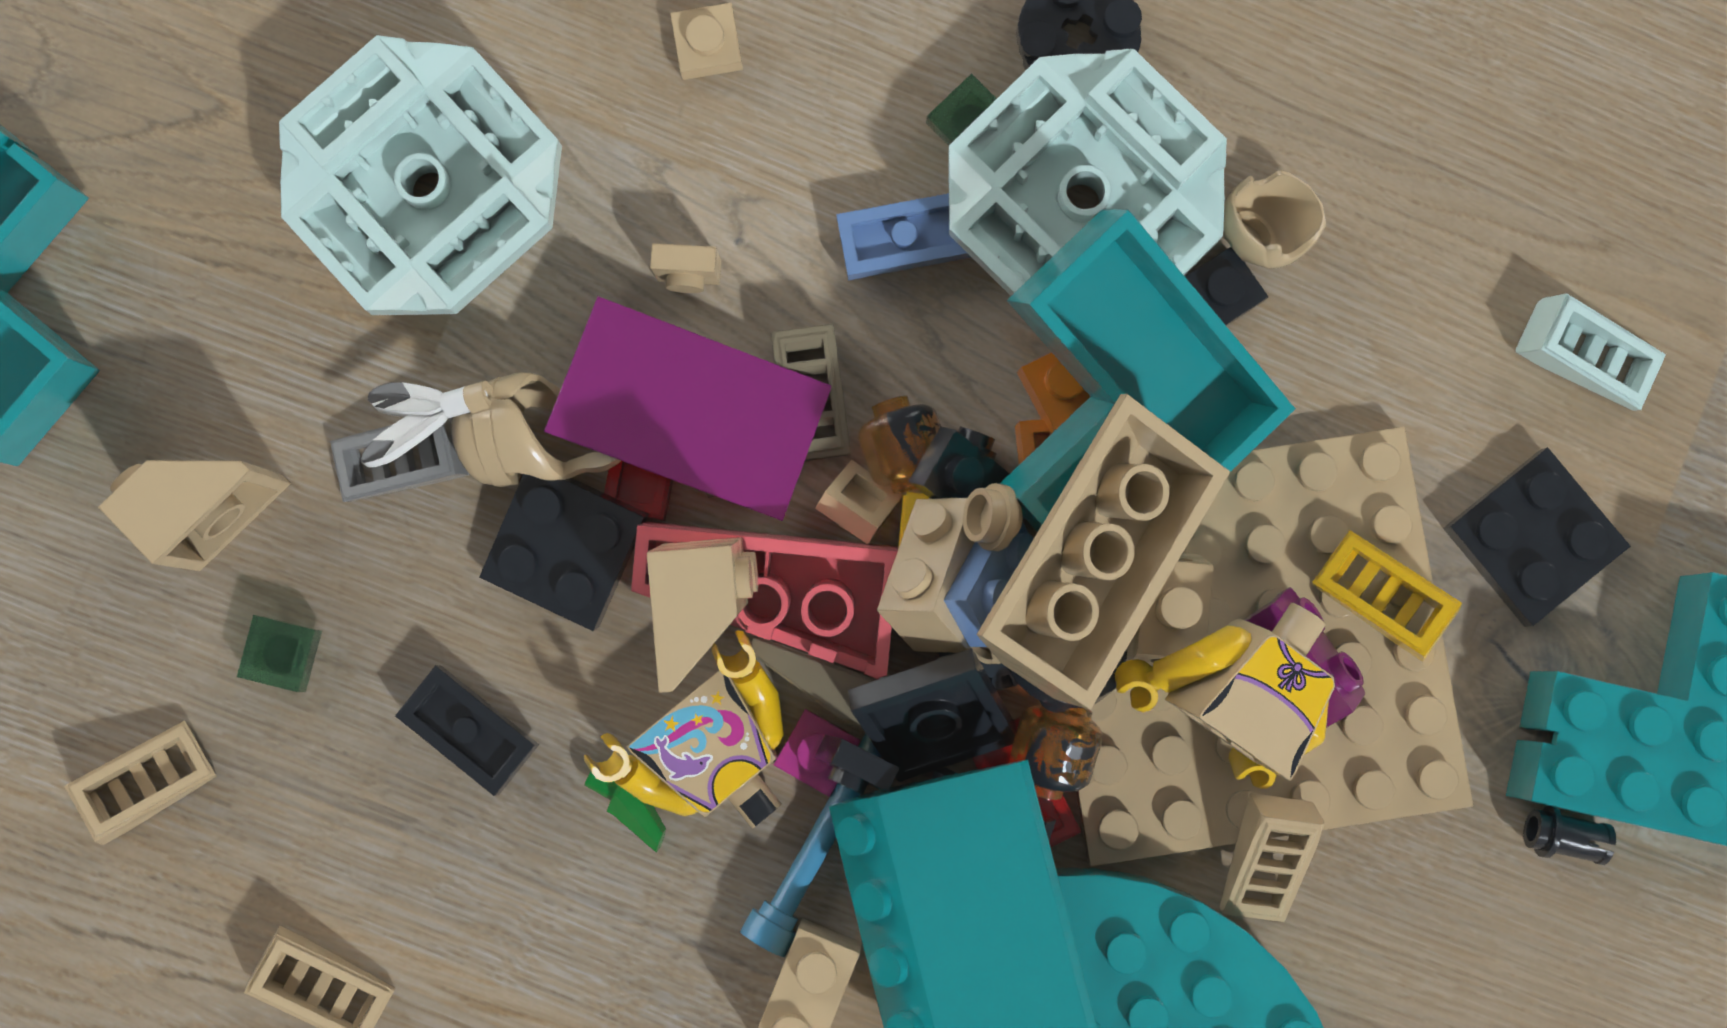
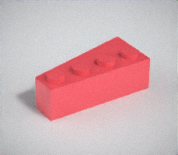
M645 522L637 525L632 592L651 598L647 563L648 551L665 543L742 537L744 552H755L758 592H753V598H748L747 605L730 625L746 630L747 633L767 640L772 639L808 652L809 655L828 662H836L864 672L865 675L876 679L887 676L892 627L879 614L877 608L897 555L898 546L657 522Z

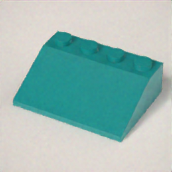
M1028 760L890 787L888 792L879 789L829 806L883 1028H1097Z

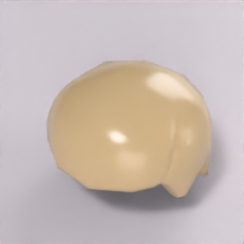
M1278 170L1267 178L1254 181L1253 176H1249L1234 187L1224 200V238L1244 262L1269 269L1288 266L1300 259L1317 243L1326 227L1324 206L1310 185L1290 172Z

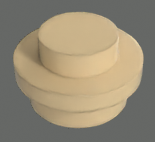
M994 483L986 488H977L969 495L963 512V527L969 540L978 542L980 547L990 551H1001L1010 544L1020 531L1023 519L1022 508L1013 489L1008 485Z

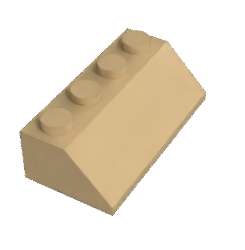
M1120 394L976 635L1003 665L1053 699L1091 710L1230 471L1131 396Z

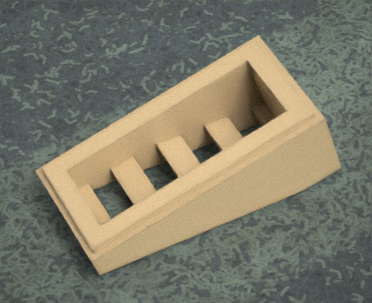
M184 720L64 787L94 841L105 845L217 777L188 723ZM177 744L192 771L191 774L182 779L165 751ZM154 758L169 785L160 791L156 790L143 766L144 763ZM130 772L145 797L144 800L135 805L120 779ZM107 786L122 812L113 817L110 816L98 794L100 790Z
M1254 793L1249 794L1219 906L1222 914L1285 922L1316 851L1324 826V820L1313 802ZM1270 832L1289 834L1288 841L1268 837ZM1262 851L1284 854L1282 861L1260 858ZM1254 871L1278 874L1277 881L1252 878ZM1246 890L1273 894L1271 901L1244 897Z
M279 925L253 971L244 993L317 1028H374L395 987L307 938ZM286 955L297 959V962L286 982L282 985L273 980ZM312 966L320 970L321 973L307 998L296 993L308 969ZM335 977L345 983L331 1009L327 1010L319 1004ZM357 989L368 993V996L353 1023H350L343 1019L342 1016Z

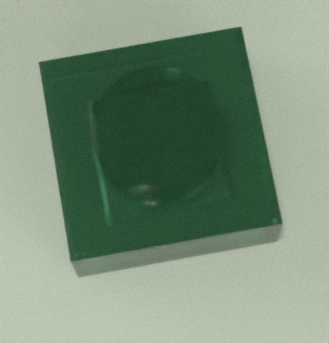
M971 73L927 115L926 124L949 146L997 98Z
M253 615L237 677L294 692H306L322 630L266 616Z

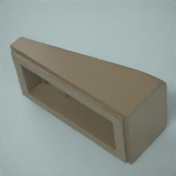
M827 324L772 332L771 339L776 365L805 376L828 374V385L832 386L827 400H831L832 410L822 412L817 427L835 425L836 436L812 439L805 461L851 455L834 325ZM824 348L825 358L793 363L788 361V352Z
M761 637L753 638L751 645L758 660L846 724L859 729L860 724L850 710L848 690L873 682V677L814 657L774 640H767Z

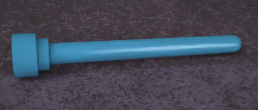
M865 733L858 747L881 758L882 756ZM839 784L836 785L772 901L764 900L759 910L755 908L751 910L740 930L743 936L780 957L786 956L796 935L793 928L798 918L794 916V913L836 839L829 806L860 796V794Z

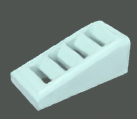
M1567 293L1542 298L1536 304L1516 347V353L1534 364L1632 411L1642 409L1666 356L1660 350ZM1582 333L1586 335V338L1578 355H1575L1572 352ZM1607 345L1610 348L1601 368L1598 369L1595 366L1604 346ZM1628 355L1634 359L1623 383H1621L1616 378Z

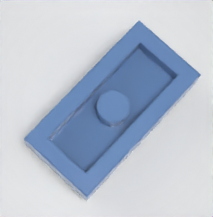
M949 193L836 214L848 281L971 258L949 235Z
M1023 521L1018 534L1001 551L985 550L980 547L978 542H975L944 599L969 647H987L976 634L1034 539L1028 533Z

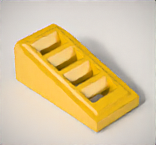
M1351 530L1348 531L1312 582V585L1422 662L1462 606V602ZM1357 555H1360L1368 563L1349 590H1347L1338 582ZM1381 570L1390 578L1370 605L1362 600L1361 596ZM1403 586L1412 594L1392 620L1383 612ZM1423 602H1426L1434 610L1415 635L1406 629V626Z

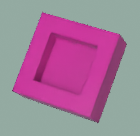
M805 709L774 766L830 797L837 784L827 778L832 766L814 758L825 734L844 739L856 746L859 745L861 739Z

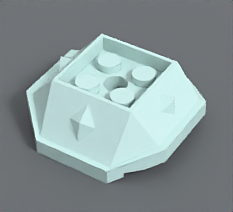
M376 35L279 121L280 149L283 151L280 181L281 218L371 315L457 314L553 228L562 145L473 47L431 42H407L403 38ZM427 173H438V184L432 193L423 197H415L413 195V187L419 177Z
M1135 49L1106 51L1105 54H1067L1039 57L949 145V235L1012 296L1101 210L1129 209L1181 273L1185 275L1223 236L1224 168L1226 167L1227 138ZM1075 185L1089 186L1097 193L1099 205L1091 209H1080L1070 202L1066 191Z

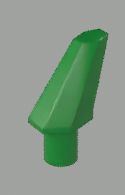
M590 772L584 786L609 799L610 804L606 812L616 817L653 851L657 852L663 842L666 827L655 807L643 803L614 781L603 782Z

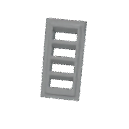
M453 417L448 418L441 427L417 444L423 469L416 470L413 450L410 449L394 460L396 476L391 477L389 463L371 467L374 481L368 483L365 480L359 449L367 448L373 439L392 425L330 441L343 502L357 501L470 475L458 459L451 435Z

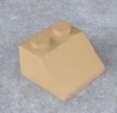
M146 460L143 464L133 465L123 471L111 484L110 491L112 494L98 508L152 564L201 571L291 483L282 474L243 461Z
M742 537L665 543L647 552L659 693L673 692L747 605L748 598H753V592H758L755 552H744Z

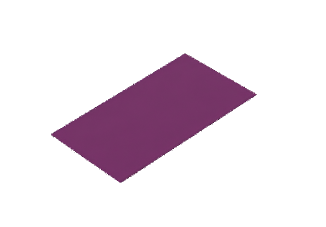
M597 296L544 432L783 521L832 386Z

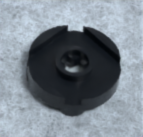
M1026 0L1022 7L1016 30L1017 45L1023 59V67L1027 70L1039 57L1105 54L1106 51L1135 49L1139 52L1142 40L1140 26L1142 13L1138 4L1133 0ZM1079 22L1085 23L1090 27L1089 34L1096 38V41L1092 45L1082 42L1077 49L1069 47L1067 45L1069 34L1063 28L1067 24L1077 25Z

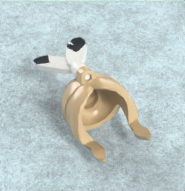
M515 373L505 377H497L490 381H481L444 393L426 386L404 382H390L374 388L368 395V401L378 412L404 418L371 441L361 457V462L367 467H377L392 462L441 427L448 418L452 417L451 435L458 459L466 471L475 480L483 484L498 487L516 485L520 483L523 474L550 481L566 480L585 472L598 473L607 471L620 463L621 460L594 451L567 462H562L544 450L528 426L523 412L529 407L553 410L560 389L538 374Z

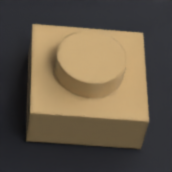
M732 2L670 13L679 68L683 80L743 70Z
M652 243L650 269L658 282H666V289L680 293H701L704 291V284L720 285L721 259L716 247Z
M851 459L824 492L815 509L836 522L841 528L869 544L892 514L903 494Z

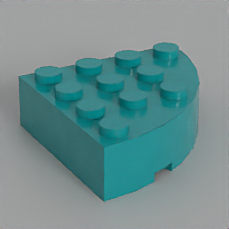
M1056 868L1097 1028H1324L1316 1010L1287 969L1246 930L1194 896L1142 875L1096 868Z

